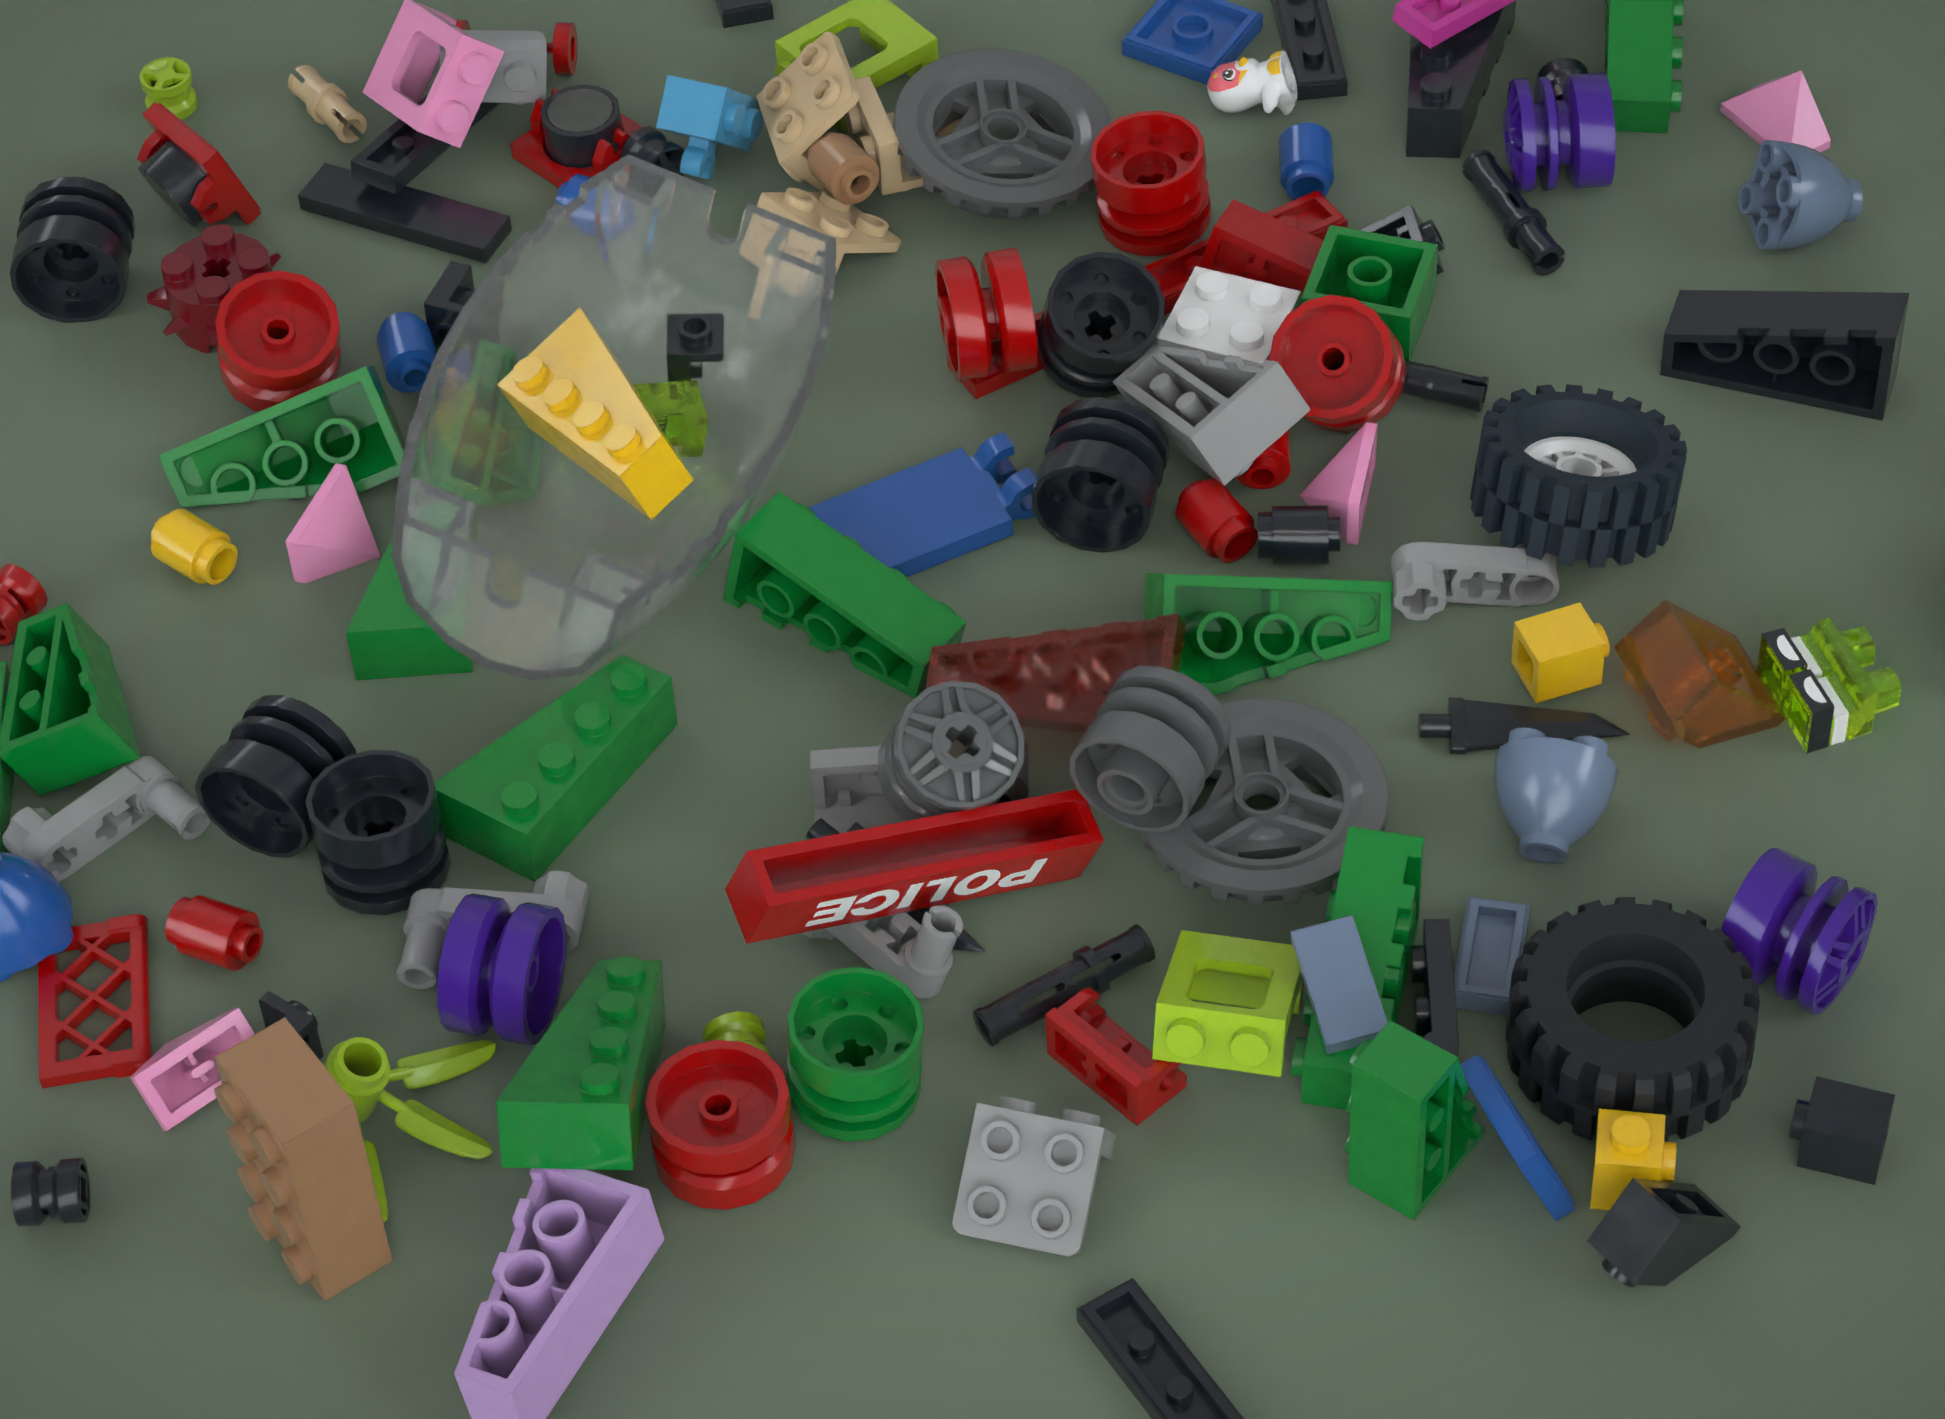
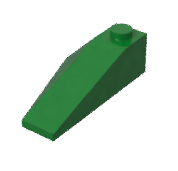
M374 366L360 368L158 455L181 508L315 496L336 463L347 466L357 493L366 491L408 473L413 469L396 416Z

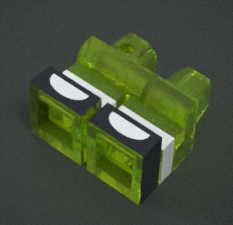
M1827 617L1816 623L1811 633L1790 638L1785 628L1762 633L1756 675L1779 711H1783L1784 719L1806 754L1871 733L1874 714L1899 705L1902 685L1892 667H1885L1868 673L1863 669V667L1874 664L1876 653L1874 641L1865 626L1838 631L1830 617Z

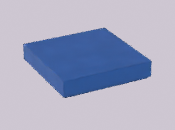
M1157 0L1122 40V55L1207 85L1211 72L1221 64L1235 61L1262 30L1263 14L1225 0Z
M1476 1054L1463 1062L1461 1067L1470 1089L1517 1166L1555 1221L1574 1211L1575 1207L1573 1205L1576 1204L1523 1116L1484 1058H1479Z

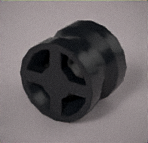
M650 126L643 127L635 131L626 140L621 150L620 165L630 176L641 178L643 185L650 191L663 193L672 189L684 175V173H680L684 149L674 142H667L663 133L656 128Z

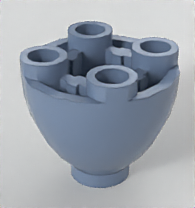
M1765 140L1762 142L1750 182H1744L1738 193L1739 211L1744 215H1748L1756 244L1762 250H1791L1814 243L1836 230L1843 222L1855 221L1860 214L1863 203V192L1859 181L1846 178L1839 167L1827 156L1804 145L1776 140Z
M1523 727L1510 731L1508 743L1500 746L1495 755L1494 781L1501 810L1511 830L1520 840L1518 852L1521 856L1528 860L1545 864L1564 862L1568 858L1569 848L1579 842L1594 828L1610 802L1619 773L1615 762L1607 756L1609 746L1604 740L1592 736H1578L1573 738L1572 741L1549 738L1539 730Z

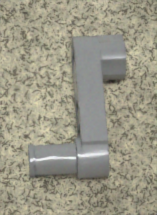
M1410 542L1399 547L1391 558L1394 607L1400 610L1406 619L1418 621L1427 620L1433 614L1443 611L1447 602L1510 607L1543 605L1553 600L1559 592L1556 558L1548 553H1545L1541 560L1526 555L1528 546L1521 543L1514 548ZM1480 572L1479 577H1473V574ZM1503 573H1508V580H1503Z
M144 756L128 766H123L53 816L44 808L27 806L19 810L11 818L2 838L3 845L10 853L41 864L60 882L151 819L153 815H158L175 829L180 837L186 840H192L200 836L206 830L211 820L199 802L181 788V781L177 775L156 758Z
M549 871L544 877L536 880L533 893L444 887L443 889L427 888L416 891L411 896L403 932L407 940L396 974H398V980L410 988L420 990L434 986L437 980L436 974L446 932L454 911L465 895L473 893L504 898L510 906L512 913L520 904L526 902L558 907L564 915L566 925V953L576 948L579 942L590 889L587 883L577 879L570 872Z
M941 905L931 907L929 910L930 914L927 911L925 912L922 925L904 912L804 932L802 934L809 938H825L829 940L837 938L874 970L886 972L907 985L915 997L931 998L941 991L953 964L951 952L958 936L962 933L963 921L955 910ZM880 926L881 928L885 929V931L880 929L873 933L869 931L867 928L873 930ZM901 944H904L903 947L901 948L899 954H895V953L892 951V950H894L895 952H897V951L899 950V948H900V945H901Z

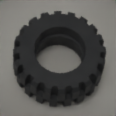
M1617 897L1615 904L1602 906L1600 900L1580 905L1576 915L1572 916L1566 911L1547 922L1546 932L1542 929L1537 931L1524 945L1523 955L1516 959L1511 974L1506 1027L1507 1059L1510 1070L1519 1077V1088L1532 1103L1541 1100L1540 1112L1558 1125L1563 1121L1572 1124V1132L1589 1140L1593 1139L1594 1134L1596 1135L1599 1108L1666 1115L1664 1141L1668 1142L1670 1135L1678 1134L1682 1140L1703 1131L1704 1119L1710 1124L1717 1122L1730 1110L1731 1102L1741 1096L1747 1084L1749 1070L1752 1067L1759 1020V988L1752 980L1753 970L1746 957L1740 951L1734 953L1735 943L1718 927L1713 931L1706 928L1707 920L1690 910H1687L1683 915L1672 911L1671 903L1653 899L1652 905L1635 903V897ZM1619 1001L1637 1002L1664 1011L1676 1019L1684 1029L1672 1036L1659 1040L1645 1042L1626 1041L1597 1031L1579 1015L1592 1007L1604 1003Z

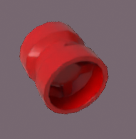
M6 564L0 568V645L11 643L16 638L18 622L39 614L48 601L46 591L40 582L28 571L14 564Z

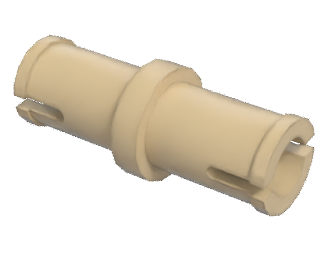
M302 65L297 67L295 70L305 81L301 83L291 73L288 79V88L306 104L310 117L319 124H326L335 133L337 138L344 143H353L360 139L349 127L353 124L364 134L367 128V121L360 112L356 111L348 103L346 93L338 85L328 83L313 66Z

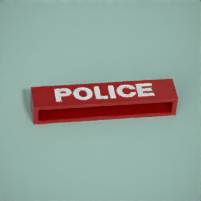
M1077 789L988 805L969 811H956L746 851L728 882L725 891L745 942L749 944L1079 878L1103 844L1104 839L1088 802Z

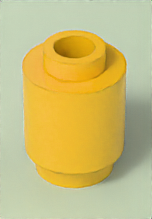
M176 509L169 514L163 515L155 523L151 532V552L154 558L198 584H220L227 579L236 565L238 550L231 543L228 534L185 509Z

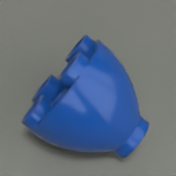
M0 852V982L16 972L33 967L50 954L62 952L71 944L74 937L70 926L73 918L72 902L64 887L41 864L17 854Z

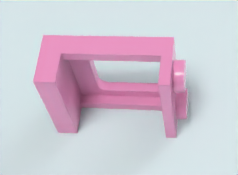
M404 0L362 93L416 131L461 148L503 57L504 51L480 41L455 26L457 20L448 14L414 0ZM441 45L445 48L446 51L444 61L439 69V72L434 80V83L428 93L425 102L422 105H419L418 102L422 99L423 94L434 73V70L440 60Z

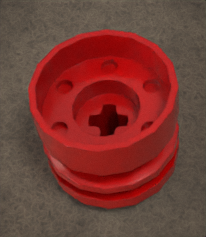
M1139 111L1119 117L1100 131L1092 143L1090 159L1094 186L1097 190L1096 203L1099 209V224L1106 240L1124 252L1139 256H1163L1182 250L1201 238L1210 224L1211 199L1209 196V182L1206 178L1207 163L1204 139L1197 126L1177 114L1165 111Z

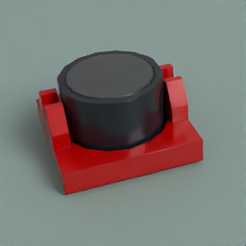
M577 85L561 90L554 88L551 90V96L545 101L540 98L536 100L530 117L531 130L510 143L512 158L558 188L564 182H569L576 174L615 183L627 174L620 165L621 150L626 140L635 131L643 127L620 113L618 99L606 89L592 85Z
M154 102L142 113L154 132L144 141L137 157L142 163L138 167L139 172L154 191L181 218L195 227L202 219L208 224H212L226 219L233 213L246 225H250L261 214V208L217 149L161 103Z

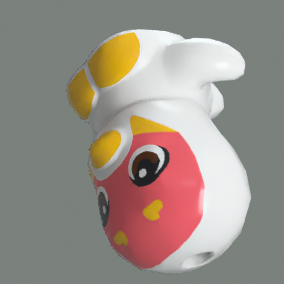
M1276 51L1271 54L1268 60L1261 63L1254 58L1242 57L1238 61L1226 62L1211 72L1207 82V90L1212 104L1217 109L1226 113L1242 112L1259 103H1263V109L1266 113H1271L1275 107H1278L1284 115H1288L1293 110L1298 95L1295 75L1285 51Z

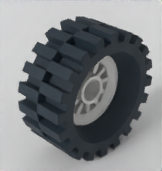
M1551 384L1539 385L1536 388L1535 395H1531L1523 388L1512 392L1510 401L1502 397L1495 401L1492 411L1487 410L1483 418L1470 500H1472L1471 510L1475 517H1482L1481 526L1489 534L1502 531L1500 542L1510 548H1514L1520 543L1528 546L1526 553L1528 556L1541 560L1544 554L1548 553L1558 556L1557 564L1573 566L1574 559H1587L1589 568L1605 567L1607 558H1613L1619 566L1630 564L1634 561L1635 553L1643 558H1647L1655 554L1657 545L1663 547L1669 539L1687 459L1686 441H1679L1681 432L1675 424L1663 426L1665 420L1663 414L1656 409L1646 413L1640 411L1642 402L1629 396L1623 402L1612 399L1613 391L1598 388L1596 395L1583 393L1582 385L1569 384L1566 385L1565 392H1556Z

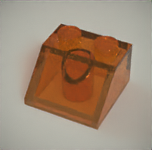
M1666 599L1614 646L1626 667L1623 671L1624 679L1636 693L1645 699L1651 709L1647 714L1648 720L1668 740H1673L1676 737L1697 748H1703L1778 727L1787 719L1736 635Z

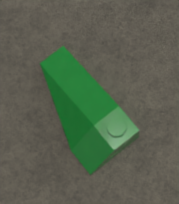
M1145 573L1143 633L1151 666H1162L1185 674L1207 688L1212 695H1219L1249 683L1286 674L1288 671L1319 661H1327L1388 642L1391 636L1393 581Z

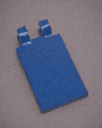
M1002 432L982 443L977 452L970 458L961 447L809 508L816 514L817 518L837 532L855 539L867 553L884 565L897 569L906 577H909L1012 536V521L1035 517L1032 511L1031 493L1036 476L1030 468L1016 473L1015 467L1008 459V457L1015 454L1014 445L1005 432ZM1004 482L1002 488H1000L998 484Z

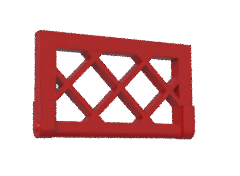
M131 914L108 918V921L71 927L74 933L73 940L62 952L80 950L83 953L63 973L59 972L58 953L50 954L38 963L39 1081L42 1088L114 1076L115 1078L132 1076L152 1057L148 919L144 915ZM130 942V957L124 963L105 952L112 944ZM98 961L115 972L92 992L75 982V980L93 962ZM128 979L131 981V1006L126 1011H123L106 999ZM66 989L84 1000V1002L61 1022L59 1020V995ZM96 1009H99L116 1021L95 1041H92L75 1029ZM128 1028L132 1030L131 1049L113 1052L107 1050ZM66 1038L85 1049L75 1059L60 1061L59 1044Z

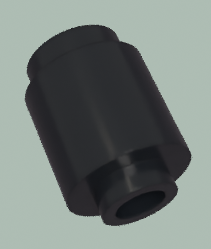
M1328 505L1272 506V512H1258V559H1273V564H1329V552H1340V517H1328Z

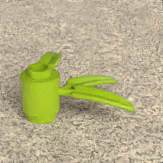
M350 1038L337 1044L330 1051L324 1066L354 1102L359 1124L371 1116L379 1101L398 1112L395 1117V1124L398 1128L431 1146L461 1157L477 1160L486 1158L493 1153L492 1145L473 1132L416 1100L409 1099L403 1102L384 1089L388 1082L403 1079V1084L406 1088L415 1090L458 1077L490 1060L495 1053L496 1043L490 1040H480L404 1057L397 1061V1068L390 1069L384 1049L377 1042L369 1038ZM363 1138L383 1223H385L388 1219V1204L377 1151L372 1142L366 1141Z

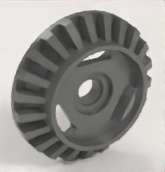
M977 49L942 57L915 73L905 84L898 96L893 129L899 142L898 155L905 157L904 167L910 175L923 177L922 187L931 193H939L948 203L965 211L985 217L1012 219L1051 213L1052 206L1055 204L1068 207L1076 203L1079 193L1089 194L1095 188L1090 159L1092 143L1100 131L1111 123V119L1105 105L1095 91L1084 80L1061 65L1039 56L1014 50ZM962 118L952 134L943 138L936 136L948 124ZM995 129H1003L1012 132L1016 137L1010 140H1002L993 137L989 132Z
M1273 698L1238 699L1220 703L1230 721L1231 735L1230 743L1218 759V764L1204 781V788L1217 781L1203 809L1196 813L1190 812L1178 828L1162 833L1140 832L1145 847L1153 848L1156 862L1165 871L1175 869L1179 872L1182 884L1191 889L1204 885L1211 889L1212 898L1227 901L1229 897L1247 900V905H1263L1264 901L1283 900L1284 904L1298 902L1300 895L1310 890H1313L1318 895L1332 890L1334 879L1339 877L1348 827L1353 826L1385 831L1389 789L1383 765L1376 752L1363 736L1343 720L1310 705ZM1299 779H1301V780H1303V781H1305V782L1311 784L1312 786L1316 787V788H1317L1318 790H1320L1326 797H1323V796L1314 794V793H1313L1304 783H1302ZM1263 794L1273 797L1278 803L1268 810H1255L1247 806L1245 801L1251 796Z

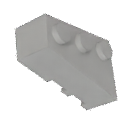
M1154 345L1113 381L1128 403L1143 409L1160 423L1171 447L1224 486L1234 477L1246 472L1260 454L1311 410L1283 368L1276 361L1265 360L1261 366L1246 365L1240 356L1227 355L1223 361L1208 359L1203 351Z

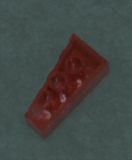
M1179 614L1157 616V619L1120 621L1105 623L1098 627L1068 631L1060 629L1045 631L1042 634L1031 636L1002 637L931 647L926 688L950 680L978 683L999 694L1016 713L1020 726L1085 733L1088 726L1097 716V711L1107 698V694L1123 671L1142 665L1162 666L1180 673L1186 624Z

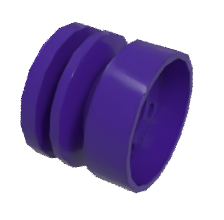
M1604 72L1568 75L1565 79L1562 100H1556L1551 81L1547 76L1539 77L1536 80L1534 102L1529 82L1526 78L1512 79L1509 82L1507 106L1503 115V141L1506 161L1510 166L1513 183L1519 193L1531 192L1534 189L1536 167L1544 191H1551L1556 187L1559 165L1566 166L1569 181L1574 189L1607 187L1612 184L1616 157L1615 119L1608 77Z
M1770 848L1758 859L1745 877L1731 903L1721 931L1735 943L1734 953L1740 951L1746 957L1753 970L1752 980L1757 985L1764 983L1778 968L1775 983L1777 996L1785 1000H1792L1798 995L1801 1008L1813 1014H1820L1833 1003L1861 961L1875 920L1878 904L1875 893L1862 887H1854L1849 892L1847 880L1839 876H1831L1815 892L1818 873L1814 864L1780 848Z

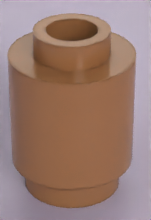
M834 132L824 133L809 147L807 156L811 174L839 202L848 205L857 204L867 199L877 187L880 176L877 163L848 135Z

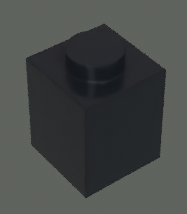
M1816 1076L1810 1102L1797 1099L1790 1127L1789 1137L1801 1140L1797 1166L1875 1185L1888 1135L1895 1095Z

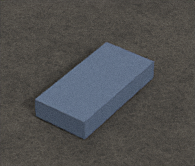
M1468 897L1454 976L1456 1009L1508 1015L1511 974L1516 959L1522 956L1524 952L1531 905Z
M1353 915L1291 931L1290 936L1293 950L1327 1055L1357 1047L1366 1038L1373 1040L1388 1022Z

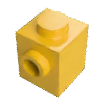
M1580 602L1514 622L1511 663L1535 703L1602 684L1604 658L1608 657L1610 653L1608 637L1600 623L1592 622Z
M1599 1108L1593 1158L1590 1209L1609 1211L1632 1178L1674 1182L1677 1143L1664 1141L1666 1115Z

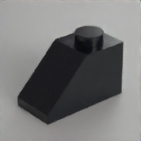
M1632 1178L1587 1242L1605 1258L1602 1261L1603 1268L1622 1284L1629 1287H1635L1636 1285L1666 1286L1734 1237L1741 1226L1695 1184Z

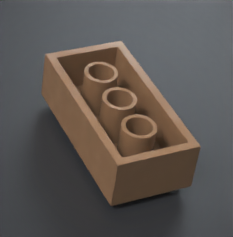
M284 1017L215 1056V1062L222 1083L214 1089L215 1095L224 1113L233 1123L232 1126L226 1129V1134L234 1151L244 1163L243 1166L237 1168L239 1179L248 1195L255 1202V1204L248 1207L249 1215L256 1229L267 1242L276 1238L284 1249L281 1250V1255L293 1278L300 1285L309 1281L322 1299L326 1301L392 1262L355 1104L288 1020Z

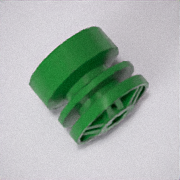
M864 967L833 969L811 979L794 996L787 1016L788 1054L786 1057V1082L790 1093L791 1107L802 1123L823 1136L851 1142L877 1139L898 1129L914 1112L921 1091L920 1075L922 1072L921 1055L923 1052L924 1021L921 1004L907 985L886 972Z

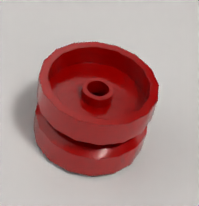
M1016 247L985 252L980 269L981 285L977 271L967 256L936 261L935 279L938 318L943 341L956 381L987 377L992 362L991 343L996 359L1005 372H1015L1037 367V336L1031 296L1022 260Z
M279 270L254 274L235 284L223 298L215 321L218 361L222 381L236 400L250 409L260 412L337 379L341 366L340 324L336 305L322 286L304 275Z
M1335 295L1308 300L1289 313L1273 336L1269 361H1276L1280 364L1311 410L1303 418L1322 430L1342 433L1359 430L1366 422L1376 423L1389 414L1402 394L1407 370L1402 345L1376 311L1355 298ZM1335 361L1343 364L1337 370H1330Z
M711 1040L685 1047L666 1059L650 1079L645 1099V1108L651 1132L650 1139L653 1158L659 1179L675 1197L699 1208L728 1210L753 1204L778 1188L792 1168L796 1143L791 1120L790 1093L783 1069L765 1051L739 1041Z

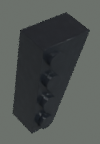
M1516 0L1431 49L1410 34L1406 157L1460 158L1476 119L1478 104L1481 97L1485 96L1494 65L1499 62L1507 34L1511 33L1515 23Z
M1680 290L1664 333L1660 375L1883 421L1897 375L1910 293Z

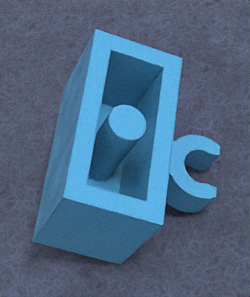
M667 75L656 128L689 138L688 146L681 159L680 173L711 180L715 167L716 144L750 152L752 141L757 140L759 137L763 116L757 98L727 87Z

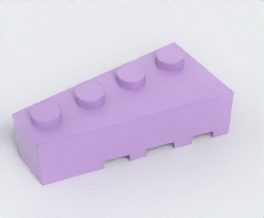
M531 1168L532 1184L526 1199H519L512 1218L515 1229L506 1252H499L492 1275L495 1282L488 1301L480 1303L454 1372L471 1419L547 1418L665 1240L649 1189L586 1169Z

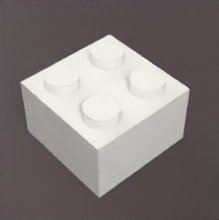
M1196 266L1157 338V345L1203 351L1208 359L1223 361L1227 355L1240 356L1246 365L1261 366L1265 360H1269L1273 336L1289 313L1301 305V291Z

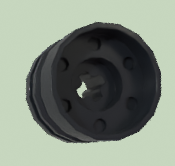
M59 177L40 183L27 194L21 208L20 223L17 229V242L14 247L10 268L12 289L25 306L42 317L62 323L90 322L106 317L120 305L126 291L129 257L132 252V241L135 233L133 211L122 195L106 184L84 177Z
M1094 252L1076 257L1058 271L1049 288L1044 312L1038 327L1037 350L1044 371L1059 387L1080 397L1108 398L1121 394L1113 381L1151 347L1156 345L1164 322L1165 300L1158 282L1152 274L1135 260L1122 254Z
M1094 397L1077 400L1062 409L1052 425L1050 439L1045 448V458L1039 467L1031 493L1032 511L1040 525L1057 540L1086 551L1105 553L1124 550L1140 541L1150 525L1157 501V490L1162 483L1163 471L1169 459V440L1160 423L1143 409L1118 399Z
M264 695L250 704L244 712L242 720L233 727L228 742L217 749L200 772L195 785L199 804L215 825L230 838L248 849L270 857L291 858L303 852L314 837L305 802L311 783L326 767L348 755L357 754L356 749L345 732L327 715L314 707L284 695Z
M370 750L348 755L326 767L311 783L305 802L327 893L340 906L360 914H392L408 910L411 896L416 891L427 888L439 889L446 881L451 860L441 821L436 788L431 771L417 758L398 751Z

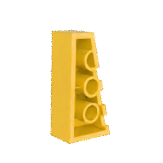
M578 308L527 357L520 360L513 370L497 384L532 431L651 520L694 481L657 424L656 419L639 396L636 388L623 371L618 360L581 308Z

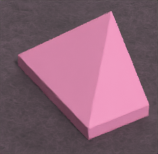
M1802 70L1761 83L1721 103L1720 112L1760 145L1765 140H1776L1804 145L1820 153L1830 148L1831 138Z
M1366 422L1299 495L1309 506L1328 505V517H1340V537L1347 544L1358 545L1376 466L1377 423Z
M338 463L334 465L285 541L293 578L296 582L305 584L381 557L346 465Z
M239 1007L233 1008L165 1043L130 1077L163 1131L170 1130L217 1098L214 1089L222 1083L214 1057L255 1034Z

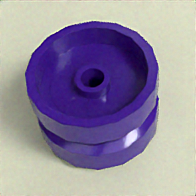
M474 893L464 896L456 907L446 932L437 980V1008L440 1022L447 1031L479 1036L486 1033L493 1025L496 1034L504 1041L534 1045L541 1040L549 1029L555 1014L564 978L567 931L564 915L560 909L554 906L526 902L520 904L512 913L510 906L504 898Z

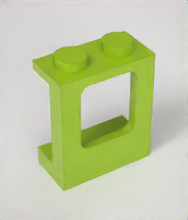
M851 0L776 40L777 65L774 71L777 77L800 56L807 45L815 42L823 33L829 31L836 34L848 27H858L860 38L879 53L850 69L854 79L870 76L876 89L904 73L912 77L929 63L938 60V38L889 0ZM844 116L833 125L841 133L848 130Z
M1181 930L1156 1001L1152 1059L1281 1077L1284 1063L1285 1039L1292 1014L1300 1013L1303 1002L1304 981L1293 946L1290 944ZM1192 1000L1212 1002V1003H1220V1004H1227V1005H1234V1006H1241V1007H1249V1008H1256V1009H1247V1008H1240V1007H1233V1006H1225V1005H1218V1004H1211V1003H1204V1002H1196V1001H1192Z

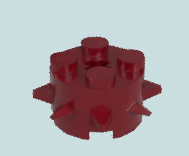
M226 224L211 225L203 230L201 236L180 245L173 253L167 254L162 258L161 272L164 286L148 293L147 303L171 311L172 320L163 331L166 336L176 333L186 346L203 353H211L209 345L213 346V348H217L218 345L215 321L223 298L235 284L254 274L273 271L272 268L281 256L278 253L269 256L268 250L258 240L241 233H234L232 227Z

